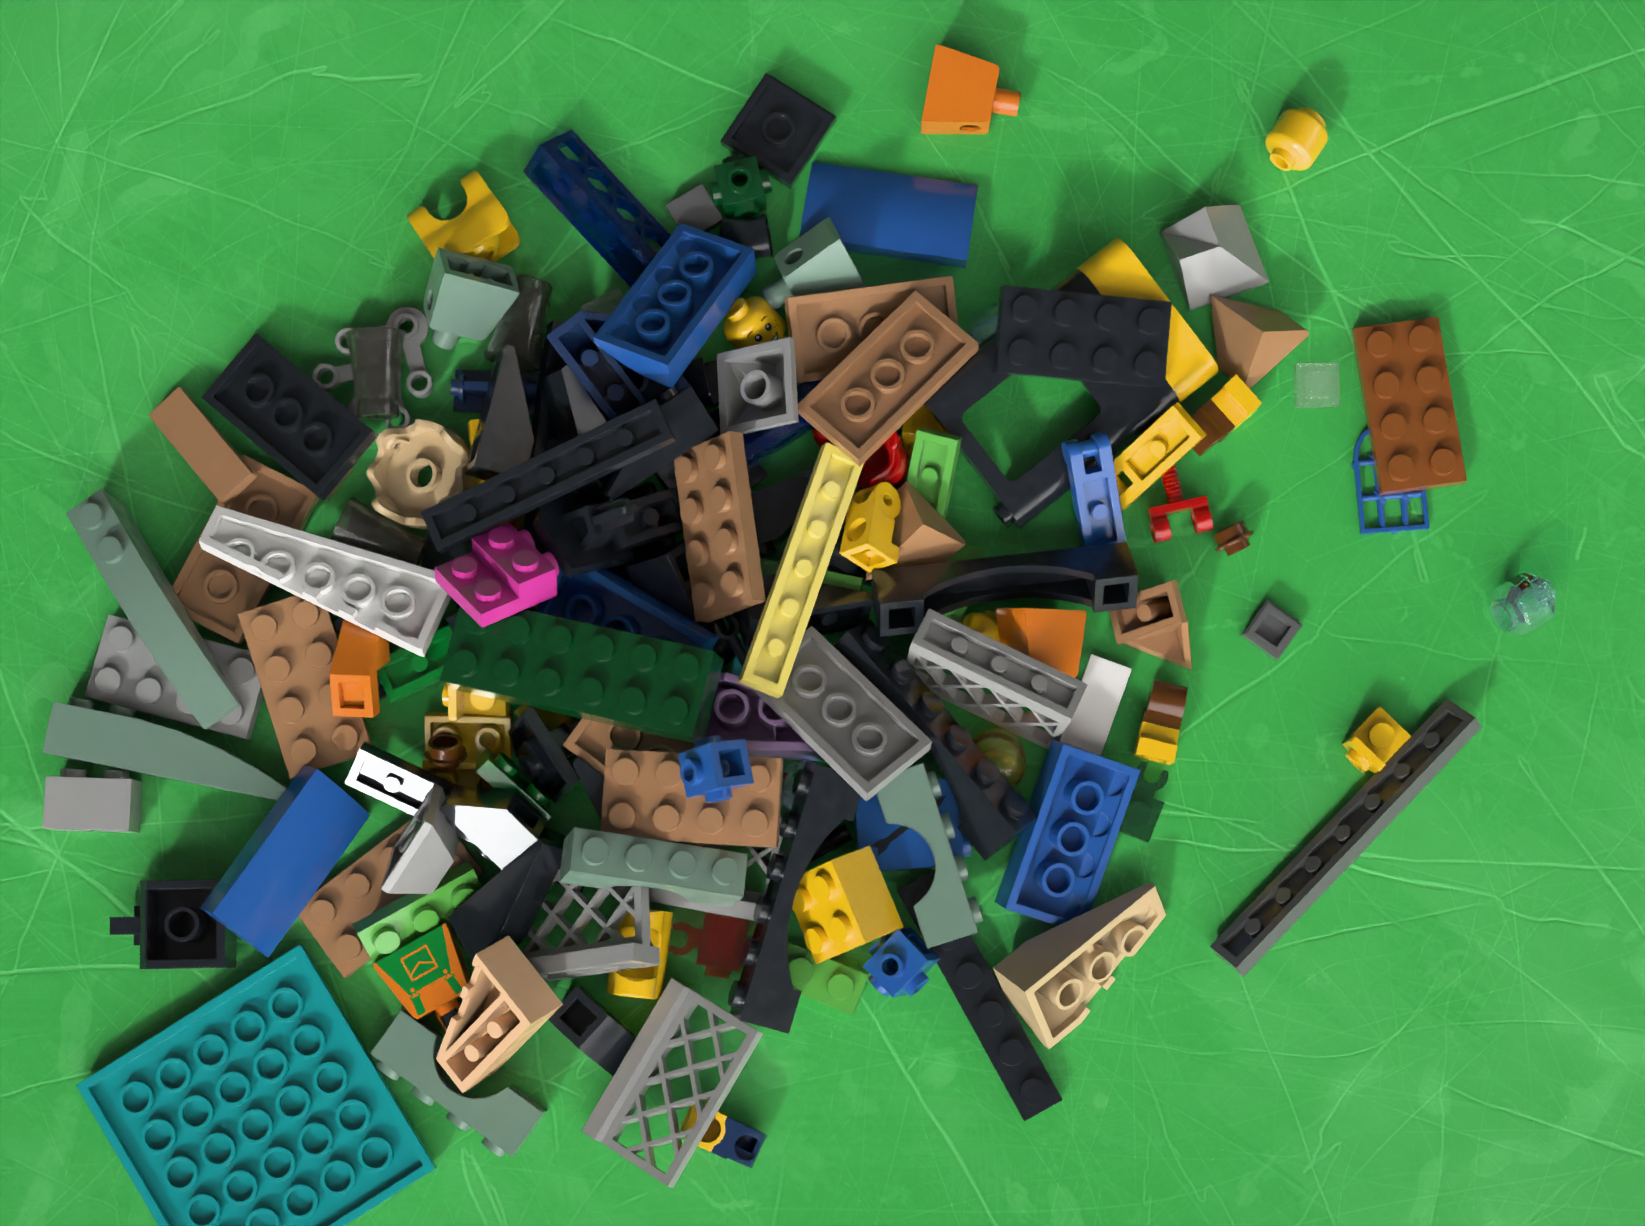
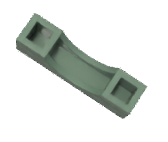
M923 763L909 767L876 794L885 822L887 824L902 825L914 830L921 835L932 851L935 863L932 885L927 894L913 906L926 949L977 933L976 923L982 922L983 919L975 896L967 898L962 881L969 879L961 854L953 856L948 839L956 837L948 812L940 814L935 801V797L942 795L935 771L926 773Z
M574 827L564 839L559 882L600 889L613 886L652 887L677 893L685 897L688 902L731 908L744 897L748 854Z
M401 1010L370 1053L379 1060L375 1066L393 1080L397 1081L400 1076L414 1085L411 1093L429 1106H432L436 1101L449 1111L446 1118L466 1132L470 1127L484 1136L481 1143L494 1154L503 1157L505 1153H508L510 1156L518 1154L547 1113V1110L513 1085L495 1095L486 1097L462 1093L447 1079L442 1066L436 1060L443 1035L423 1020H415L407 1010Z

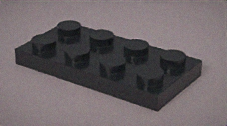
M1008 285L1000 286L993 373L1155 389L1165 388L1172 302Z
M257 333L201 397L323 501L379 436Z

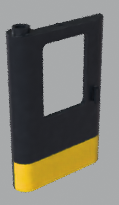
M1119 238L1113 239L1049 289L1170 302L1136 255ZM1173 304L1171 306L1165 388L1155 389L1080 381L1098 404L1099 413L1066 441L1077 439L1078 442L1090 439L1091 434L1105 431L1110 441L1113 456L1148 429L1173 405L1181 403L1219 372V368L1211 354ZM994 332L978 345V351L924 405L945 433L962 437L959 451L994 495L997 504L992 509L996 516L1007 528L1014 524L1018 529H1021L1067 493L1071 487L1067 464L1062 453V444L1019 478L1010 481L1005 478L962 421V415L967 409L1011 376L1009 374L993 373L996 332ZM1095 456L1083 459L1085 469L1096 466Z

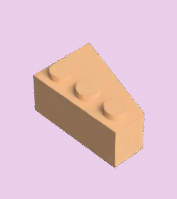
M509 935L475 954L472 962L475 968L470 982L463 986L460 994L463 1000L457 1015L451 1018L436 1060L462 1093L495 1074L563 1005Z

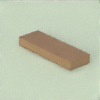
M181 387L174 390L149 414V417L215 497L227 506L257 478L255 473L190 395Z

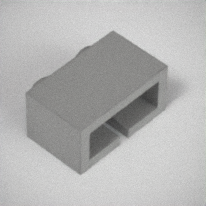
M60 769V777L46 776L42 828L54 831L93 832V830H99V832L140 833L143 782L129 779L130 771L103 770V778H88L87 770Z

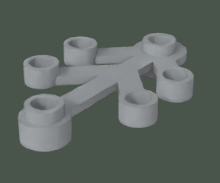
M403 307L390 315L386 325L358 332L352 328L340 330L335 337V344L340 352L346 356L356 355L363 347L387 343V345L378 357L338 367H333L330 364H321L313 371V381L328 392L335 390L340 384L365 378L347 409L361 420L382 387L387 412L384 416L386 426L388 428L410 426L412 418L404 407L395 365L403 352H405L411 373L407 378L408 390L417 398H425L433 392L434 382L426 371L421 350V344L426 340L429 333L426 317L415 308ZM405 321L414 323V329L408 334L400 332V326ZM352 335L356 337V343L352 348L346 349L342 347V341L346 336ZM325 371H331L334 375L333 380L329 384L320 383V376ZM420 377L426 378L428 381L427 387L422 391L414 390V381ZM397 413L404 414L405 422L399 427L392 426L391 419L393 415Z

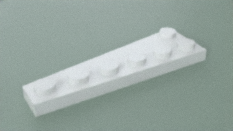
M217 505L199 539L203 550L422 657H425L451 599V596L435 581L434 570Z

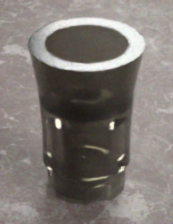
M518 275L516 280L520 293L496 325L484 352V357L494 363L496 355L507 344L515 347L520 371L538 372L542 367L543 342L551 307L549 300L553 287L548 282L533 276Z
M365 327L345 332L351 359L357 417L361 418V420L372 421L398 418V402L401 401V365L405 331L391 327Z
M351 497L346 504L331 537V540L419 566L424 555L426 543L425 538L413 534V529L372 510L355 497Z

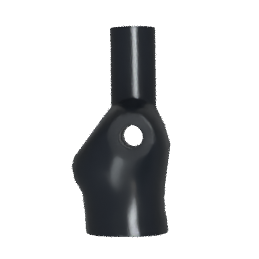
M766 214L754 217H732L721 221L719 237L753 248L755 259L773 258L772 241Z

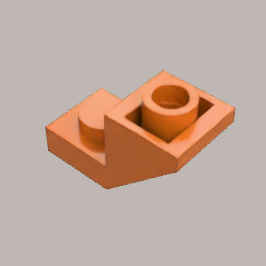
M345 619L342 623L329 673L333 716L374 718L380 713L377 670L390 662L389 641Z

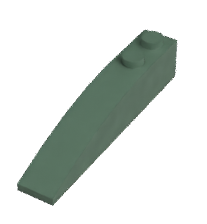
M100 489L66 513L127 618L201 727L208 729L241 706L125 505Z
M69 697L68 704L53 702L42 753L273 800H279L288 787L266 771L229 751L183 732L135 718L137 710L111 705L109 713L93 710L95 702L75 697Z

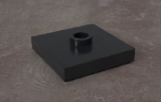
M765 73L720 142L723 147L736 155L744 154L747 158L756 156L759 169L767 167L769 176L791 189L837 120L836 116L768 73Z

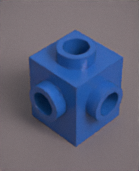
M720 736L705 737L694 741V749L678 754L680 776L684 783L687 798L705 796L706 803L720 802L733 798L732 790L754 783L745 739L721 741Z
M909 927L898 929L891 937L888 934L882 936L868 951L872 957L863 967L871 974L869 977L870 983L884 996L890 994L894 998L908 994L911 997L928 982L929 978L926 976V973L940 958L931 948L926 949L924 941Z

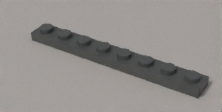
M1446 699L1385 763L1386 765L1383 769L1369 779L1212 943L1210 948L1216 955L1244 977L1481 729L1477 719Z

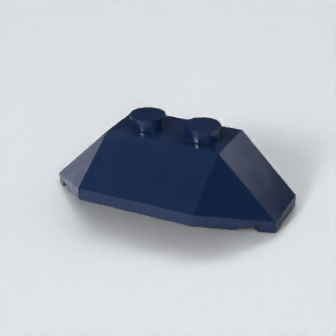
M580 310L546 337L609 420L652 401L656 395L669 388L632 370L594 343L593 337L611 314ZM683 375L674 384L678 390L690 386Z

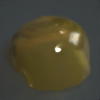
M999 726L985 727L971 736L972 740L986 757L997 765L1000 773L1014 789L1015 786L1019 785L1024 777L1027 754L1024 745L1017 735Z

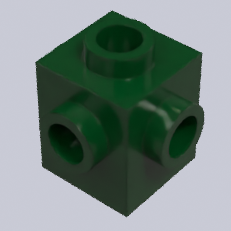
M744 154L732 155L723 159L722 164L714 166L717 179L709 181L715 206L723 204L726 218L753 217L759 214L760 211L767 210L765 194L771 193L772 187L767 167L759 169L756 156L747 158ZM747 181V183L742 187H737L733 185L736 183Z

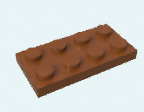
M1438 317L1354 328L1351 333L1379 496L1464 484L1467 478Z

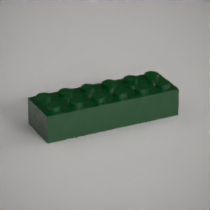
M460 606L440 681L452 689L694 744L695 740L705 738L724 660L712 650L529 610L520 611L481 628Z

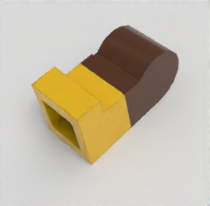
M1237 374L1191 416L1207 434L1192 448L1199 457L1204 455L1215 444L1224 440L1254 414L1262 404Z
M1153 679L1146 707L1143 708L1132 757L1169 766L1175 762L1178 747L1177 741L1187 698V687Z

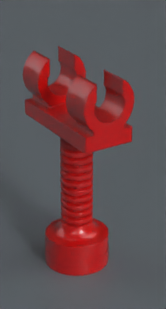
M1176 464L1161 476L1163 479L1162 483H1164L1163 487H1165L1164 491H1166L1165 495H1167L1166 499H1168L1167 504L1152 507L1146 511L1154 543L1172 538L1167 515L1190 510L1196 534L1213 529L1207 496L1184 500L1181 497L1183 493H1180L1182 489H1180L1181 485H1179L1180 481L1177 476L1178 472H1176L1177 468H1175Z

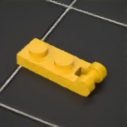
M1176 403L1113 461L1121 512L1133 504L1151 485L1207 435L1179 403ZM1122 472L1133 482L1130 487H1127L1120 479L1119 475Z

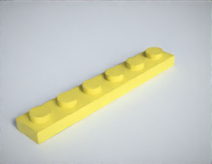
M826 442L821 446L738 679L739 683L777 699L783 696L864 465L863 463L859 467L839 448Z

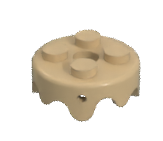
M417 419L415 423L404 428L385 429L376 439L378 453L367 469V477L371 481L376 493V498L371 501V505L380 514L399 524L411 528L428 529L421 511L455 496L474 485L475 477L465 475L470 455L468 446L459 435L442 425ZM430 465L433 471L432 479L428 485L420 487L418 483L419 472L425 466Z

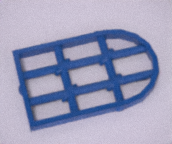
M1367 429L1360 435L1354 446L1352 462L1360 535L1388 532L1395 534L1402 531L1428 530L1429 518L1426 489L1379 496L1373 456L1369 454L1370 458L1358 459L1359 447L1364 437L1369 434V429ZM1373 465L1375 480L1373 494L1362 495L1359 466ZM1421 497L1423 525L1409 526L1407 502H1410L1409 498ZM1400 499L1402 526L1386 527L1384 512L1386 500ZM1376 500L1379 528L1365 529L1363 501Z

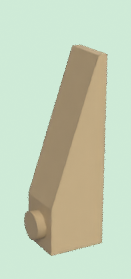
M1151 882L1146 883L1031 938L993 967L1005 997L1048 1049L1052 1048L1083 1022L1090 1013L1086 1005L1101 986L1108 990L1116 980L1111 974L1125 956H1134L1164 919L1166 913L1156 886Z

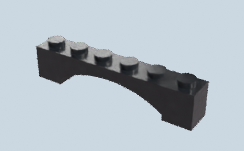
M1127 542L872 570V596L874 599L872 605L880 637L917 633L928 609L943 615L970 605L1003 599L1042 598L1063 600L1090 606L1094 613L1136 608L1139 575Z
M871 619L848 630L836 642L834 647L932 741L929 752L946 777L959 809L962 823L957 828L984 860H987L1006 847L1037 818L1028 807L1026 800L1012 788L1000 773L997 765L989 760L972 740L969 732L959 725L944 707L942 700L932 693L916 674L914 667L890 643L888 637H880L879 629Z
M809 761L805 762L804 768L799 769L794 777L792 784V794H795L791 811H786L782 817L779 827V835L783 837L778 854L773 853L769 860L766 877L770 881L765 896L761 895L757 900L753 915L754 921H757L753 937L747 938L742 948L741 963L744 964L740 980L733 982L728 996V1005L731 1006L730 1013L738 1020L788 1034L802 992L792 985L787 956L788 926L794 897L800 880L814 853L824 839L844 819L854 820L860 800V795L834 769Z

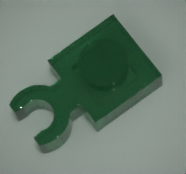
M1142 761L1136 767L1141 770L1136 782L1137 787L1135 791L1133 790L1119 832L1144 843H1149L1164 802L1154 799L1153 796L1156 791L1163 788L1167 783L1168 771L1162 770L1158 781L1149 783L1144 778V770L1147 763Z

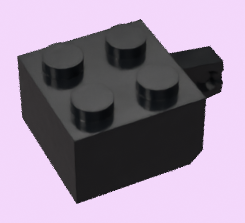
M221 879L140 881V906H134V917H110V935H134V945H140V969L236 968L237 935L200 908Z

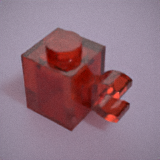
M706 912L702 930L693 928L683 922L673 923L672 929L684 931L688 936V942L683 947L669 946L668 951L674 955L683 956L699 947L696 964L705 966L704 975L730 979L731 971L741 972V952L747 940L750 921Z

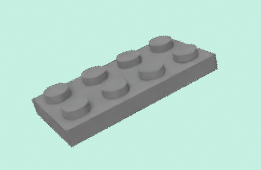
M108 614L84 696L201 727L151 655L129 619ZM203 639L241 703V706L208 729L251 740L263 692L250 651Z
M813 626L804 633L783 696L777 699L751 688L865 801H868L931 749L932 741Z

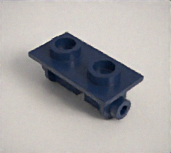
M455 371V378L451 380V395H454L453 412L481 413L492 371ZM520 372L529 415H534L540 373Z

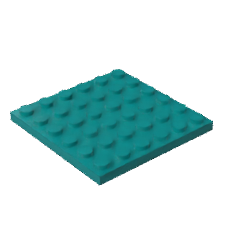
M302 944L76 1085L159 1226H346L437 1168L428 1150Z

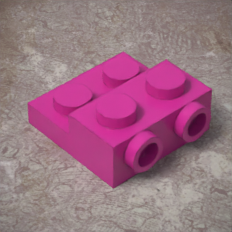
M509 523L472 538L471 553L435 567V581L481 628L557 596L559 566L555 557L550 552L541 554L535 548L534 540L526 529L517 531Z

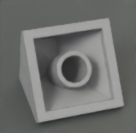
M1240 204L1204 207L1160 232L1189 311L1211 304L1209 294L1228 298L1269 282Z
M782 338L717 354L720 435L728 431L746 434L799 422L794 338Z
M434 783L391 850L381 890L389 894H433L454 862L459 841L455 828L448 823L445 815L439 810L445 800L443 788Z

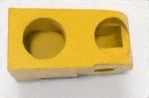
M881 482L875 484V486L856 491L848 508L839 554L867 572L893 565L898 561L900 548L891 542L895 524L894 518L899 515L901 510V500L897 490L890 483Z

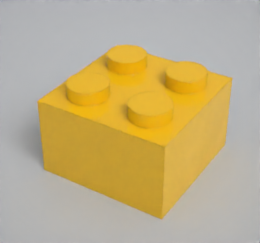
M870 846L835 858L805 872L800 880L792 905V910L803 932L805 944L811 951L815 964L853 950L904 927Z

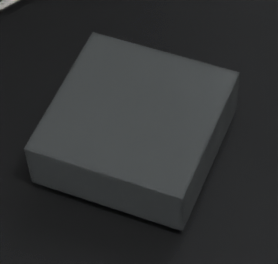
M702 184L666 204V208L677 226L682 223L708 232L719 226L723 220V217Z
M1267 600L1241 636L1277 661L1302 627V624Z

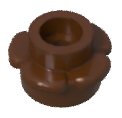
M1244 520L1212 535L1218 546L1215 548V551L1219 552L1224 549L1227 556H1230L1251 545L1248 537L1253 535L1254 531L1248 530Z
M443 733L429 739L428 751L425 752L424 756L427 762H434L436 769L450 771L458 768L460 763L466 760L468 754L465 752L466 748L463 746V739L460 736Z

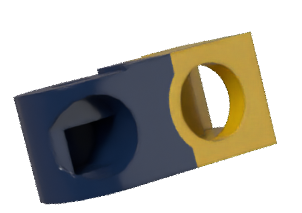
M695 1104L689 1107L679 1129L680 1132L692 1129L698 1117ZM718 1110L698 1147L725 1159L729 1158L753 1168L767 1135Z

